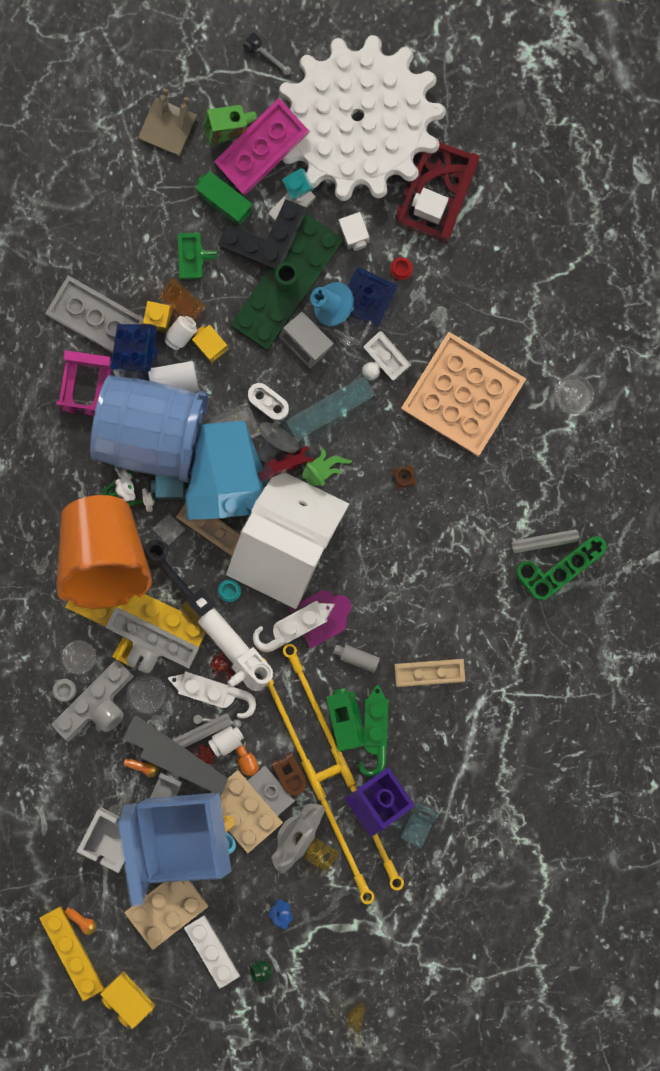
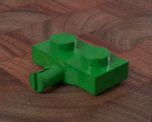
M201 233L178 234L180 280L203 279L202 267L204 260H218L217 250H203Z

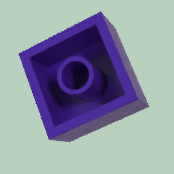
M389 767L344 798L370 837L385 829L415 806Z

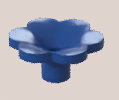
M282 899L276 900L275 906L269 912V918L273 920L274 926L286 929L288 923L292 921L290 905Z

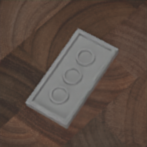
M69 275L45 313L46 316L123 360L144 327V318Z

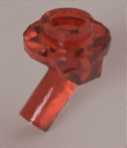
M220 653L218 656L215 655L210 663L212 673L216 675L224 671L226 679L229 681L235 674L231 665L227 662L225 654Z
M201 744L198 755L195 756L205 763L213 765L215 763V753L209 745Z

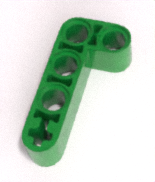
M598 536L586 540L544 574L533 562L524 561L516 567L515 575L532 598L538 601L545 600L601 557L606 551V542ZM598 543V552L594 551L589 555L584 553L592 547V544ZM574 555L582 559L580 568L574 567L571 563ZM523 566H529L532 569V576L530 578L522 576L521 568ZM559 569L564 573V580L562 582H557L554 579L553 573L555 570ZM537 584H543L546 587L547 592L544 596H539L535 592Z

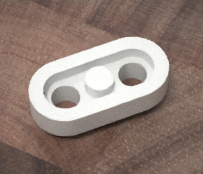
M256 383L250 387L248 398L252 405L274 421H281L287 417L289 406L286 400L265 384ZM258 392L264 394V397L260 400L255 397ZM275 406H280L282 411L275 413L273 409Z

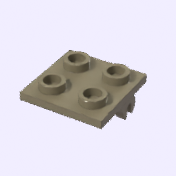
M164 88L160 99L155 98L138 139L180 156L197 114L189 111L190 98L184 97V103L181 104L180 108L169 104V90Z

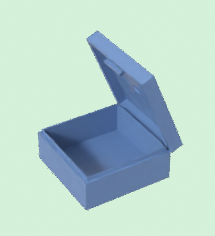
M220 793L147 798L138 804L124 805L118 824L131 906L144 904L148 883L221 879L231 872Z

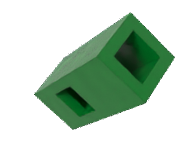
M209 171L206 176L203 174L197 180V187L195 188L197 195L240 227L253 211L251 202Z
M346 688L334 690L333 695L327 696L326 699L338 751L366 746L367 743L355 691L347 692Z

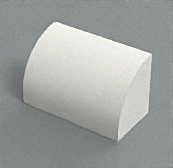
M193 361L148 369L149 379L152 382L176 386L190 392L199 391Z

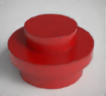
M404 257L396 258L390 266L391 275L397 280L408 279L413 271L412 263Z

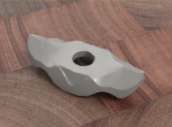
M307 804L303 806L302 811L298 815L289 818L281 826L277 836L278 848L271 857L274 867L280 874H285L297 860L303 857L305 851L314 840L316 829L325 811V807L322 805ZM299 833H302L303 836L301 837V839L299 840V842H298L297 845H296V843H295L296 836H297Z

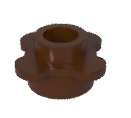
M406 465L400 469H393L392 476L395 477V487L398 490H403L406 486L414 487L417 484V479L414 478L413 466Z

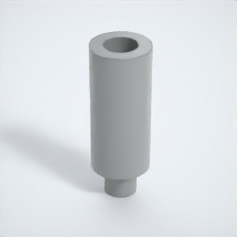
M336 645L333 652L341 656V661L372 673L375 672L380 660L377 656L349 645H345V648Z

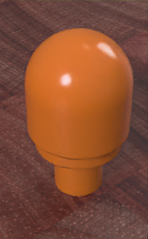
M241 745L235 749L239 756L237 764L244 775L253 776L258 772V762L254 754L251 752L247 753L244 745Z

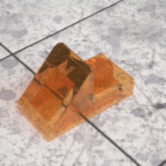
M174 278L170 279L158 295L163 304L170 305L179 315L183 317L188 316L193 320L196 319L205 306Z

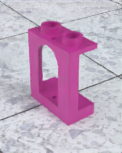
M65 350L63 381L60 399L56 402V405L62 408V412L75 413L76 410L84 411V415L94 417L102 386L106 378L111 375L113 361L110 357ZM78 365L100 368L95 399L89 406L75 404L73 400Z

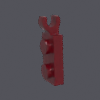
M302 447L296 452L295 456L293 453H289L280 458L281 461L279 462L277 459H274L264 464L265 469L258 473L261 481L294 470L301 465L306 466L308 462H313L315 460L314 457L307 458L304 454L309 447Z

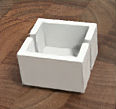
M101 807L97 810L77 852L94 861H97L100 855H102L104 858L100 864L119 873L125 864L118 824L120 816Z

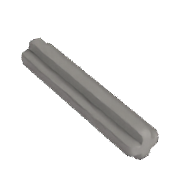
M575 529L515 540L511 544L514 553L578 542L579 533Z
M224 714L173 739V741L185 748L230 726L232 721L228 714Z

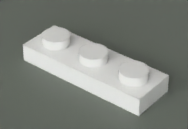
M205 915L184 927L219 989L240 977L239 972Z

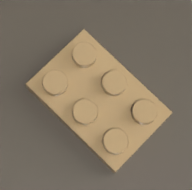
M239 770L228 778V782L220 796L222 812L224 816H234L235 825L228 831L244 850L249 853L277 829L283 821L273 812Z
M191 881L163 882L146 895L143 905L132 906L125 911V914L153 950L204 911L209 905Z

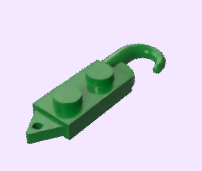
M378 684L368 699H365L364 734L367 743L364 748L367 752L377 755V766L374 770L369 771L364 768L362 761L358 762L360 772L370 778L383 771L386 766L389 700L385 698Z

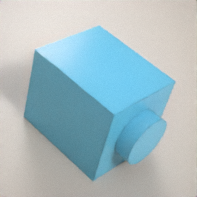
M156 475V480L151 482V491L157 499H185V482H181L179 478Z

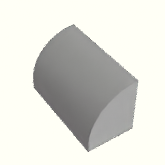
M303 312L299 313L283 327L279 338L309 368H312L334 344Z

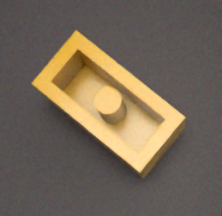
M124 971L100 994L103 997L101 1000L104 1005L110 1010L113 1008L119 1014L117 1017L120 1022L126 1027L129 1025L132 1029L155 1006Z

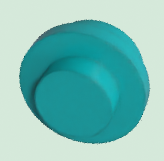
M228 579L219 585L218 595L223 601L234 602L240 597L241 588L236 581Z

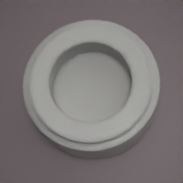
M60 679L53 686V695L61 702L71 701L77 693L75 683L69 679Z

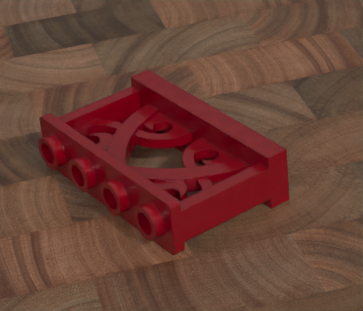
M439 142V149L436 152L444 155L446 165L441 166V160L438 157L437 163L431 164L429 161L431 154L419 152L418 156H421L420 163L414 164L418 169V177L412 181L411 185H406L403 197L406 200L403 206H398L395 218L398 219L397 226L432 237L448 245L480 155L468 153ZM450 156L468 162V164L450 165ZM425 165L426 169L429 172L421 176V173ZM449 174H452V179L458 178V184L452 185L450 183ZM444 175L447 189L456 196L455 199H448V211L443 213L439 224H437L443 228L441 232L425 226L428 222L426 219L417 222L411 220L408 213L414 207L412 206V197L415 189L418 194H421L425 184Z

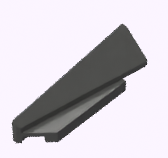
M135 715L123 739L143 748L140 758L213 793H220L221 796L228 782L226 776L139 716Z

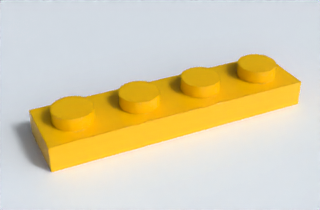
M62 906L40 917L39 919L81 999L85 1001L103 991L105 988Z

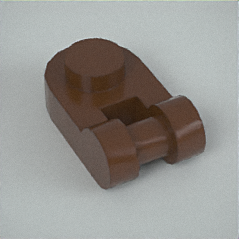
M289 752L285 754L286 757L279 761L276 759L271 764L286 792L290 795H299L304 792L307 782L293 753ZM291 765L293 772L285 775L283 769Z

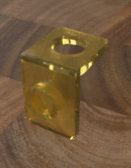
M315 836L303 857L311 864L327 871L338 856L339 851L326 845ZM330 852L329 859L322 863L324 855Z

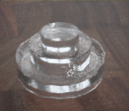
M82 640L72 641L63 649L62 663L71 673L84 674L95 665L96 651L88 642Z

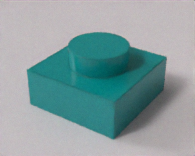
M302 168L282 179L291 199L294 201L314 190L305 170Z

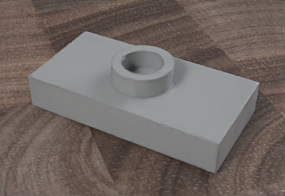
M266 765L248 780L277 816L295 801Z

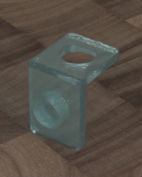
M418 803L409 817L401 839L421 848L439 813ZM420 811L427 812L430 816H425Z

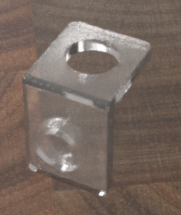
M368 321L360 340L337 329H334L333 336L339 338V342L351 348L353 345L361 348L372 326V321Z

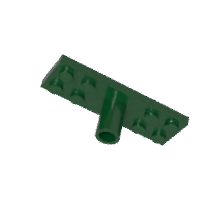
M306 214L284 262L279 264L276 270L272 268L267 270L230 326L268 351L344 242V238ZM284 276L293 277L290 281H283L281 278Z

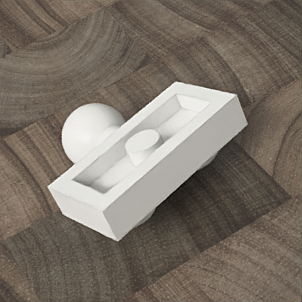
M382 331L378 332L363 346L375 360V362L366 363L362 368V375L367 380H375L380 374V368H382L394 381L411 366Z

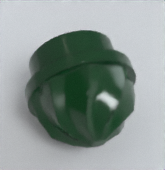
M257 960L255 964L250 965V974L254 983L260 982L263 984L271 978L273 967L267 961Z

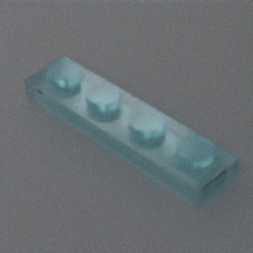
M362 376L285 422L293 436L301 440L372 399L376 394L366 377Z

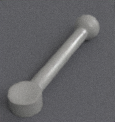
M196 715L193 718L195 724L207 723L213 720L202 718L200 715ZM234 720L231 726L240 728L241 721Z

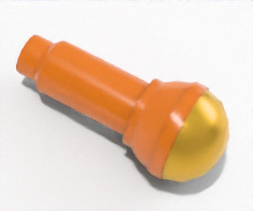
M125 759L124 766L141 771L149 778L155 777L159 772V767L151 762L143 763L133 759Z
M69 907L65 910L64 913L80 926L79 928L83 934L91 935L95 932L96 923L94 920L85 919Z

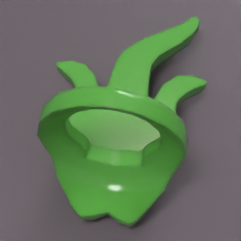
M321 448L320 457L311 463H306L302 477L312 486H324V480L333 473L341 474L339 469H330L331 466L338 462L349 464L352 460L338 456H332L324 460L326 452Z

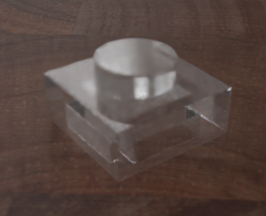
M170 513L153 528L168 546L185 531Z

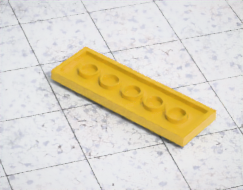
M146 594L141 597L136 595L128 599L129 603L116 606L197 647H200L206 634L199 623L195 625L184 612ZM68 600L65 607L103 626H107L115 610V607L101 609L76 607L74 602Z

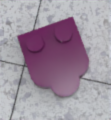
M323 590L301 601L296 609L289 608L291 614L315 601H318V603L335 604L326 623L303 634L310 649L341 633L346 628V616L351 611V602L347 597L343 595L334 596L331 592Z

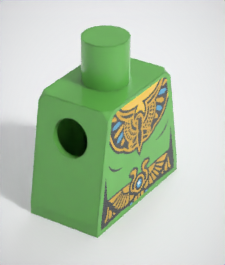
M241 105L208 109L203 122L208 146L239 138L246 131V128L257 120L255 111L244 113Z

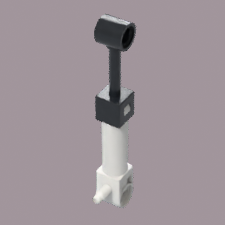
M160 540L149 541L144 548L149 569L160 568L186 598L181 607L183 612L195 625L199 623L233 663L231 668L236 674L228 681V686L233 687L243 681L250 690L260 691L264 689L273 676L270 665L254 647L249 649L215 609L217 604L203 588L196 593L189 589L166 562L168 554L166 544ZM150 552H155L159 557L152 556ZM255 673L260 674L263 680L256 678Z

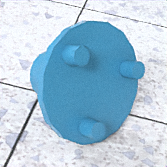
M332 282L324 287H318L311 294L310 300L314 306L316 318L320 323L328 327L343 323L354 310L352 291L347 285L340 282Z

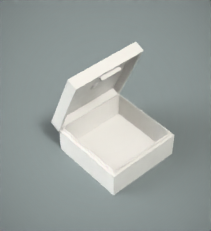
M287 473L271 478L255 502L251 511L252 514L241 532L226 575L296 609L308 587L322 552L343 518L349 503Z

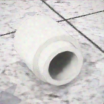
M179 316L166 332L164 340L167 345L175 350L183 348L197 332L195 321L188 316Z
M230 725L213 735V739L208 741L215 755L219 757L221 755L225 756L243 745L241 740L244 737L238 727L233 728Z

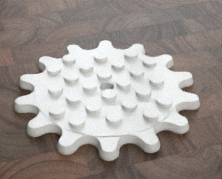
M371 35L366 39L362 49L350 51L343 39L336 38L330 44V58L325 61H317L310 55L303 56L299 64L305 74L304 80L297 84L285 82L279 87V95L290 102V110L310 131L282 161L286 164L296 161L305 162L308 166L306 174L313 188L317 187L323 180H332L336 185L335 195L341 201L348 200L352 195L353 189L360 184L368 186L373 197L382 198L387 193L386 181L391 175H400L406 181H414L418 177V169L413 163V157L416 153L426 152L431 154L439 149V141L428 134L427 126L432 121L444 118L446 110L442 104L431 103L426 100L425 94L436 84V76L430 71L421 74L410 72L409 65L413 60L411 49L403 47L394 55H383L381 52V40L377 36ZM357 111L364 114V118L361 121H354L352 119V116Z

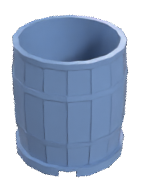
M109 375L102 386L94 415L90 443L91 459L140 473L179 478L181 482L189 483L191 478H188V473H190L191 467L194 466L195 448L203 414H207V392L198 391L194 393L158 382Z

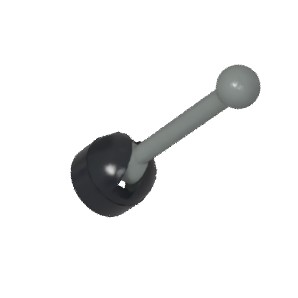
M252 32L243 44L246 50L251 53L260 51L282 69L284 75L291 73L289 66H284L262 48V40L256 33Z

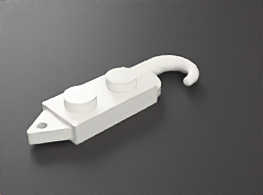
M315 601L278 621L273 628L275 640L267 644H263L259 640V634L263 630V627L260 626L253 634L254 645L262 652L274 651L326 623L335 604L318 603V601Z
M189 672L168 677V680L179 691L178 694L221 708L230 706L235 697L247 701L249 704L248 710L245 713H238V718H248L256 709L255 698L247 691L229 687L226 684Z

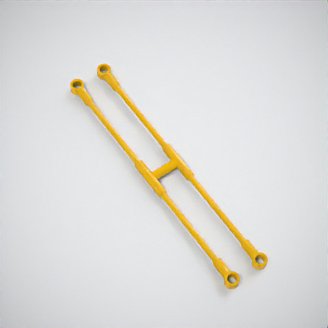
M287 644L283 648V653L288 657L295 673L300 678L332 748L330 750L337 763L336 765L317 774L315 773L275 690L273 679L269 681L266 687L269 688L302 760L301 764L317 799L325 807L326 815L353 871L354 879L361 893V901L364 904H371L374 900V893L368 888L362 874L358 871L320 784L321 781L339 773L342 774L347 787H350L352 792L357 789L355 786L356 782L342 752L338 751V747L304 676L303 667L296 654L297 649L293 644ZM289 646L294 648L292 655L286 654V648ZM378 834L373 835L372 837L384 861L383 865L390 878L391 888L394 890L402 889L404 886L402 877L398 876L392 860H389ZM394 879L401 880L399 887L393 886L392 882ZM365 893L372 895L369 901L363 899Z

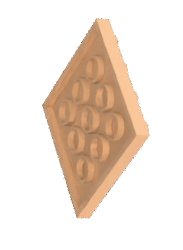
M448 332L401 410L479 457L526 381V378Z

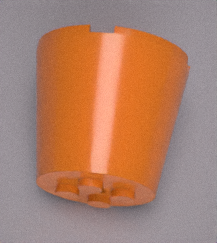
M108 495L88 496L68 504L61 514L57 571L58 596L64 602L67 600L73 601L76 607L91 609L116 607L129 603L128 599L136 595L138 597L143 596L150 589L152 578L130 505L121 498Z

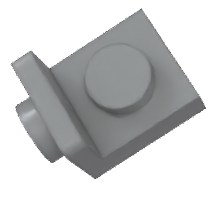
M169 771L166 773L161 772L150 798L177 796L183 783L179 779L180 776Z

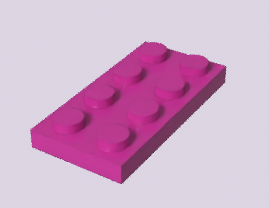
M278 98L214 162L242 194L246 195L310 131L285 103Z

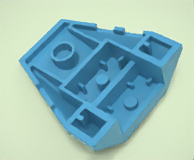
M245 421L201 424L195 448V462L190 471L189 489H186L185 494L187 520L251 515L255 502L269 482L268 480L261 481L258 475L263 470Z

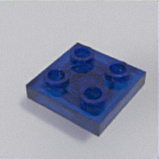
M357 266L348 284L354 298V310L350 314L379 327L398 285Z
M117 324L111 369L115 371H151L152 361L157 357V349L154 347L157 326L152 324Z

